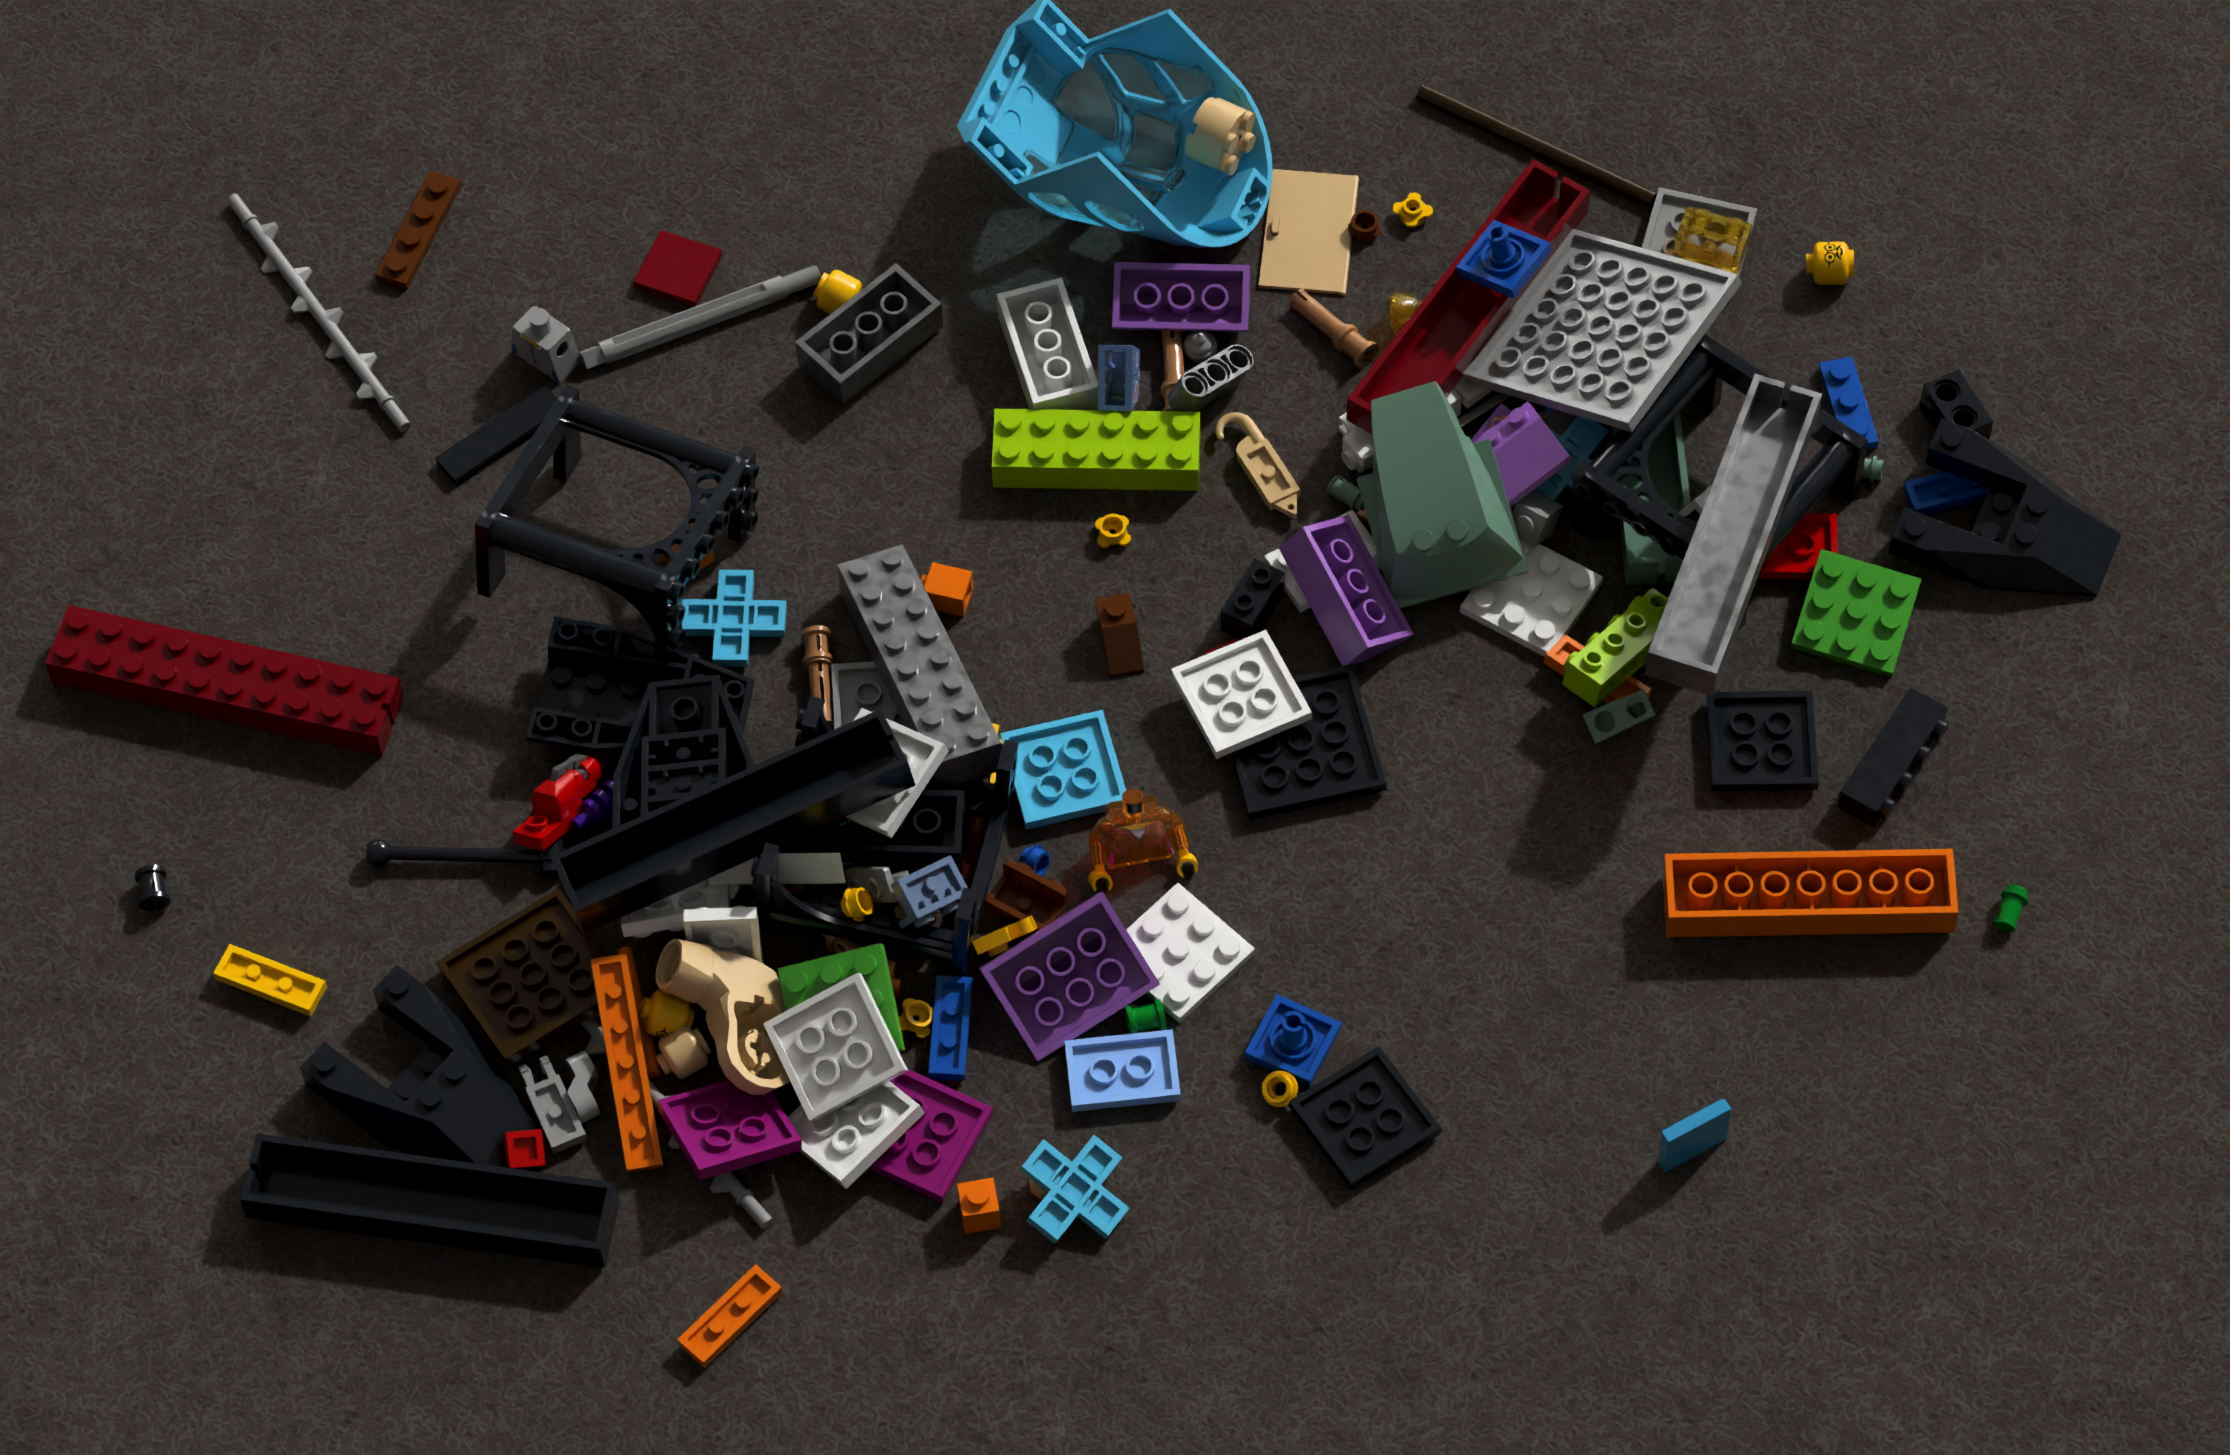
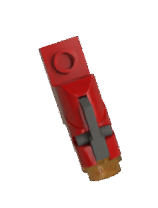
M581 751L553 768L551 776L532 792L531 799L534 814L513 831L515 844L544 851L573 827L571 820L581 814L583 810L582 798L597 786V783L603 779L606 772V761L599 752Z

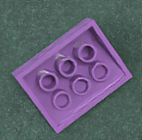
M1103 892L1094 895L979 968L1037 1061L1065 1045V1040H1073L1160 985Z

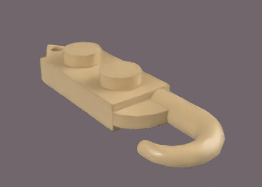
M1232 412L1222 416L1215 426L1218 440L1224 439L1223 429L1226 425L1234 423L1242 427L1247 437L1242 439L1236 448L1239 464L1270 511L1276 509L1296 519L1297 498L1300 497V488L1268 439L1264 438L1255 422L1248 415Z

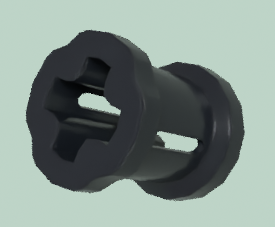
M148 865L139 868L134 874L135 881L140 886L139 908L145 911H154L168 907L171 900L165 890L166 869L159 865Z

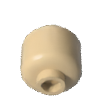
M683 1026L659 1040L658 1047L661 1053L655 1057L666 1075L673 1072L678 1079H685L706 1067L709 1062L707 1055L712 1052L698 1028L692 1030L689 1026Z

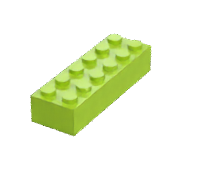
M994 409L993 487L1199 491L1200 412Z

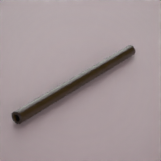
M1422 84L1417 92L1416 99L1644 206L1651 208L1655 202L1656 192L1430 86Z

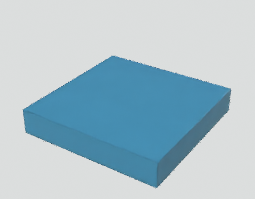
M1721 1099L1662 1130L1657 1163L1664 1173L1727 1139L1731 1107L1725 1099Z

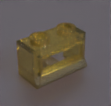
M1687 206L1675 237L1673 256L1739 274L1750 242L1752 224L1744 222L1739 218H1729L1711 213L1706 209H1696ZM1690 234L1736 246L1734 256L1716 251V244L1709 240L1704 241L1702 247L1687 243Z

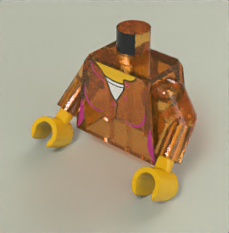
M1137 789L1126 790L1122 795L1121 801L1110 802L1106 805L1105 816L1098 820L1089 834L1090 865H1094V870L1088 877L1089 885L1096 892V881L1103 877L1105 878L1107 891L1112 889L1113 882L1105 871L1104 864H1107L1108 869L1171 858L1174 857V851H1177L1179 856L1176 866L1177 872L1182 878H1184L1181 865L1185 862H1191L1194 865L1195 873H1197V859L1188 852L1187 847H1190V843L1182 819L1167 806H1159L1156 796H1143L1142 792Z

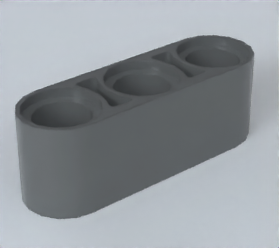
M1235 344L1227 347L1185 372L1168 394V404L1174 411H1197L1235 388L1253 366V355L1246 347Z

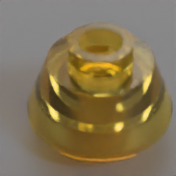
M1393 292L1388 297V314L1395 335L1398 334L1422 303V300L1417 301L1415 295Z

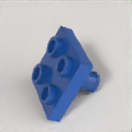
M1493 220L1456 266L1458 276L1514 299L1549 256L1552 249L1548 241Z
M1276 994L1245 1051V1059L1273 1072L1286 1071L1298 1083L1311 1087L1342 1029V1022Z

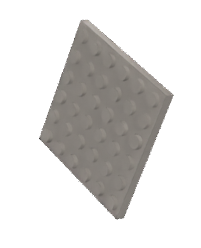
M1572 229L1463 372V376L1469 384L1633 432L1741 286L1740 277L1732 272Z

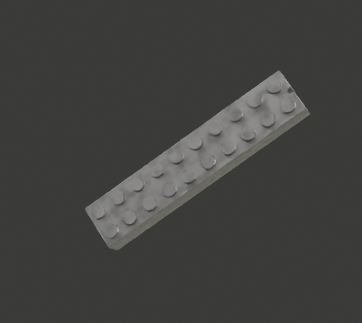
M1759 374L1754 375L1649 648L1645 668L1646 676L1710 696L1714 695L1817 421L1822 397L1821 393L1792 385L1789 392L1787 409H1782L1780 407L1785 382Z

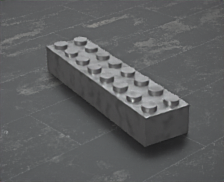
M903 544L837 564L840 593L905 727L945 744L949 750L931 778L935 789L942 790L995 773L1002 751L1001 741Z

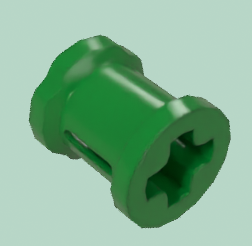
M1154 999L1153 1004L1132 1008L1130 1005L1124 1007L1129 1034L1159 1028L1160 1031L1167 1030L1165 1013L1160 999Z

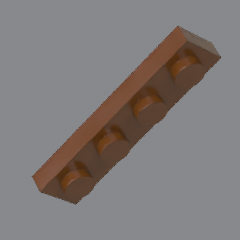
M430 170L375 274L377 281L408 290L462 187L460 179Z

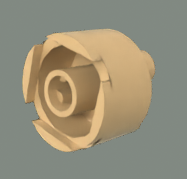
M1207 98L1198 109L1192 121L1197 124L1194 135L1190 133L1187 135L1185 143L1186 156L1230 176L1233 175L1237 170L1243 153H1249L1255 144L1256 135L1251 132L1256 114L1221 98Z

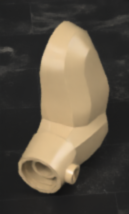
M679 939L669 941L658 960L655 975L656 983L664 993L673 994L690 1003H697L706 1011L708 1029L716 1043L718 1062L725 1076L740 1090L751 1095H765L788 1084L790 1079L763 1023L786 1011L777 973L763 963L733 951L713 948L712 945Z

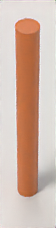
M622 947L618 949L617 953L618 955L627 954L638 1017V1010L643 1000V995L632 950L630 947ZM638 1018L648 1078L660 1076L661 1070L659 1062L655 1057L657 1053L653 1037L644 1032L642 1019Z

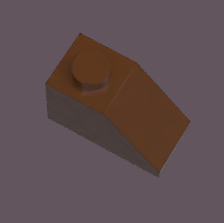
M1130 592L1095 599L1096 620L1110 678L1144 672L1137 622Z

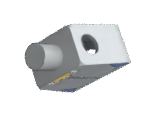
M537 306L531 307L513 326L511 352L559 384L582 362L571 330L549 315L545 309L538 308Z

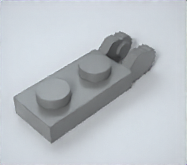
M546 1055L539 1058L541 1070L547 1077L546 1080L535 1084L532 1072L526 1064L519 1066L518 1069L526 1086L525 1090L550 1148L553 1154L586 1141L587 1137L573 1104L567 1096L564 1084L559 1074L556 1075Z

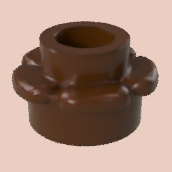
M1360 210L1352 216L1351 223L1348 225V231L1351 236H1356L1357 240L1366 242L1380 234L1381 225L1378 224L1379 219L1374 212Z

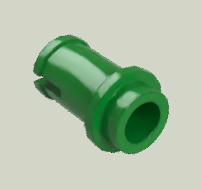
M2011 884L2007 886V889L2002 890L2001 898L2003 900L1993 922L1995 928L2009 933L2015 932L2022 908L2028 905L2029 902L2026 889Z

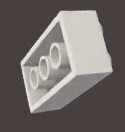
M1062 277L996 294L998 318L1029 409L1098 410V381Z

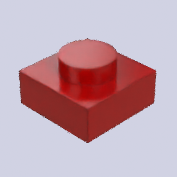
M542 1129L503 1133L507 1168L523 1169L545 1166Z

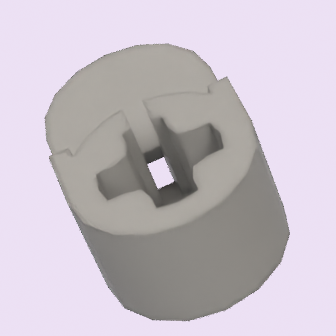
M585 1050L565 1059L568 1070L573 1078L567 1091V1096L573 1104L581 1124L600 1115L599 1108L592 1095L598 1082V1075Z

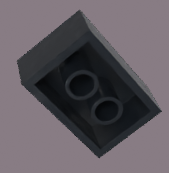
M924 789L892 838L855 822L853 841L855 866L889 867L890 872L902 870L916 872L951 855L960 874H963L967 813L965 790Z

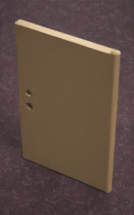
M1273 169L1259 288L1294 291L1304 289L1306 292L1346 295L1352 236L1348 231V225L1355 214L1359 182L1357 175Z

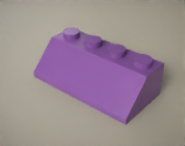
M1114 262L1112 329L1248 332L1250 265Z
M1528 401L1521 407L1514 409L1509 416L1493 428L1486 430L1480 438L1473 442L1488 438L1491 440L1510 507L1573 461Z
M1349 515L1304 526L1278 547L1342 666L1364 662L1414 635Z

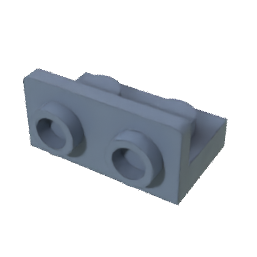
M951 855L891 884L907 915L906 918L898 922L900 928L903 929L913 924L918 929L935 920L934 913L940 911L941 915L945 916L958 909L963 887H968Z

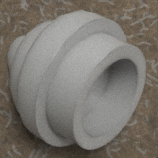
M1193 331L1186 336L1183 343V351L1185 356L1191 361L1202 363L1216 354L1217 342L1215 337L1207 331Z

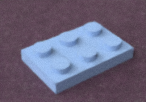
M1173 1029L1064 1041L1072 1112L1181 1101Z

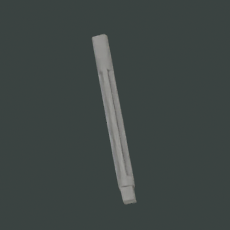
M813 265L783 277L779 275L598 342L597 346L579 352L583 365L586 369L603 363L609 364L785 299L789 294L818 284L822 278L818 267Z

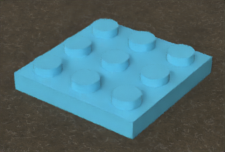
M1103 710L1000 733L1002 746L1005 740L1019 742L1014 789L1026 830L1127 806L1125 802H1129Z

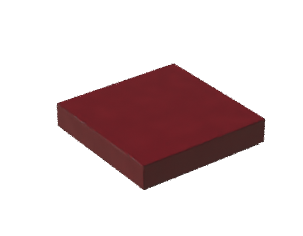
M660 230L634 280V288L695 307L698 305L723 257L722 250Z

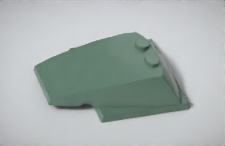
M1435 381L1371 400L1373 473L1356 479L1384 579L1399 608L1404 610L1528 573L1491 440L1488 438L1472 443L1470 438L1464 434L1454 410Z

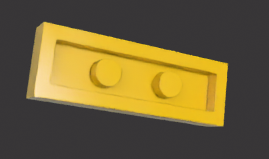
M229 944L213 972L214 978L217 981L310 1017L327 989L325 980Z

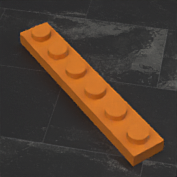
M627 954L590 959L626 1172L631 1173L663 1167Z

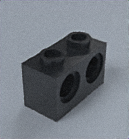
M1960 369L1923 384L1919 406L1924 417L1932 419L1936 425V430L1942 418L1958 425H1964L1966 428L1974 430L1987 439L1990 438L1993 419Z
M1255 558L1221 609V631L1239 640L1259 633L1285 594V572Z

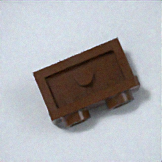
M1006 859L1003 864V875L984 900V907L1013 923L1032 915L1038 928L1032 931V933H1036L1065 913L1068 908V891L1059 881L1042 877L1035 873L1027 864L1022 862L1016 863Z

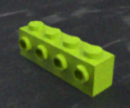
M1654 588L1650 589L1642 597H1635L1622 615L1616 614L1603 632L1600 634L1598 632L1594 633L1579 653L1574 651L1564 663L1566 671L1562 685L1593 707H1597L1647 662L1648 651L1668 598Z

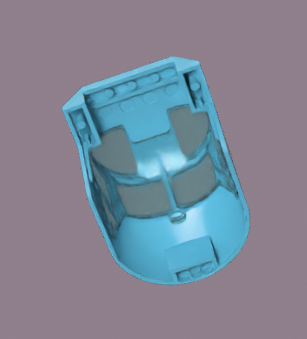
M1036 0L1006 29L957 124V128L965 143L1009 187L1037 209L1052 216L1130 232L1171 245L1206 248L1227 246L1240 241L1259 223L1268 204L1271 192L1272 155L1263 119L1255 102L1238 78L1171 9L1088 39L1051 0ZM1209 97L1221 98L1256 114L1251 132L1256 135L1255 144L1249 153H1243L1237 170L1231 176L1199 163L1186 156L1185 153L1188 133L1194 135L1197 124L1192 122L1194 116L1203 102Z

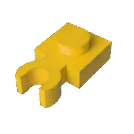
M1031 915L974 940L973 945L978 955L988 951L989 956L992 957L1010 949L1007 942L1038 928Z

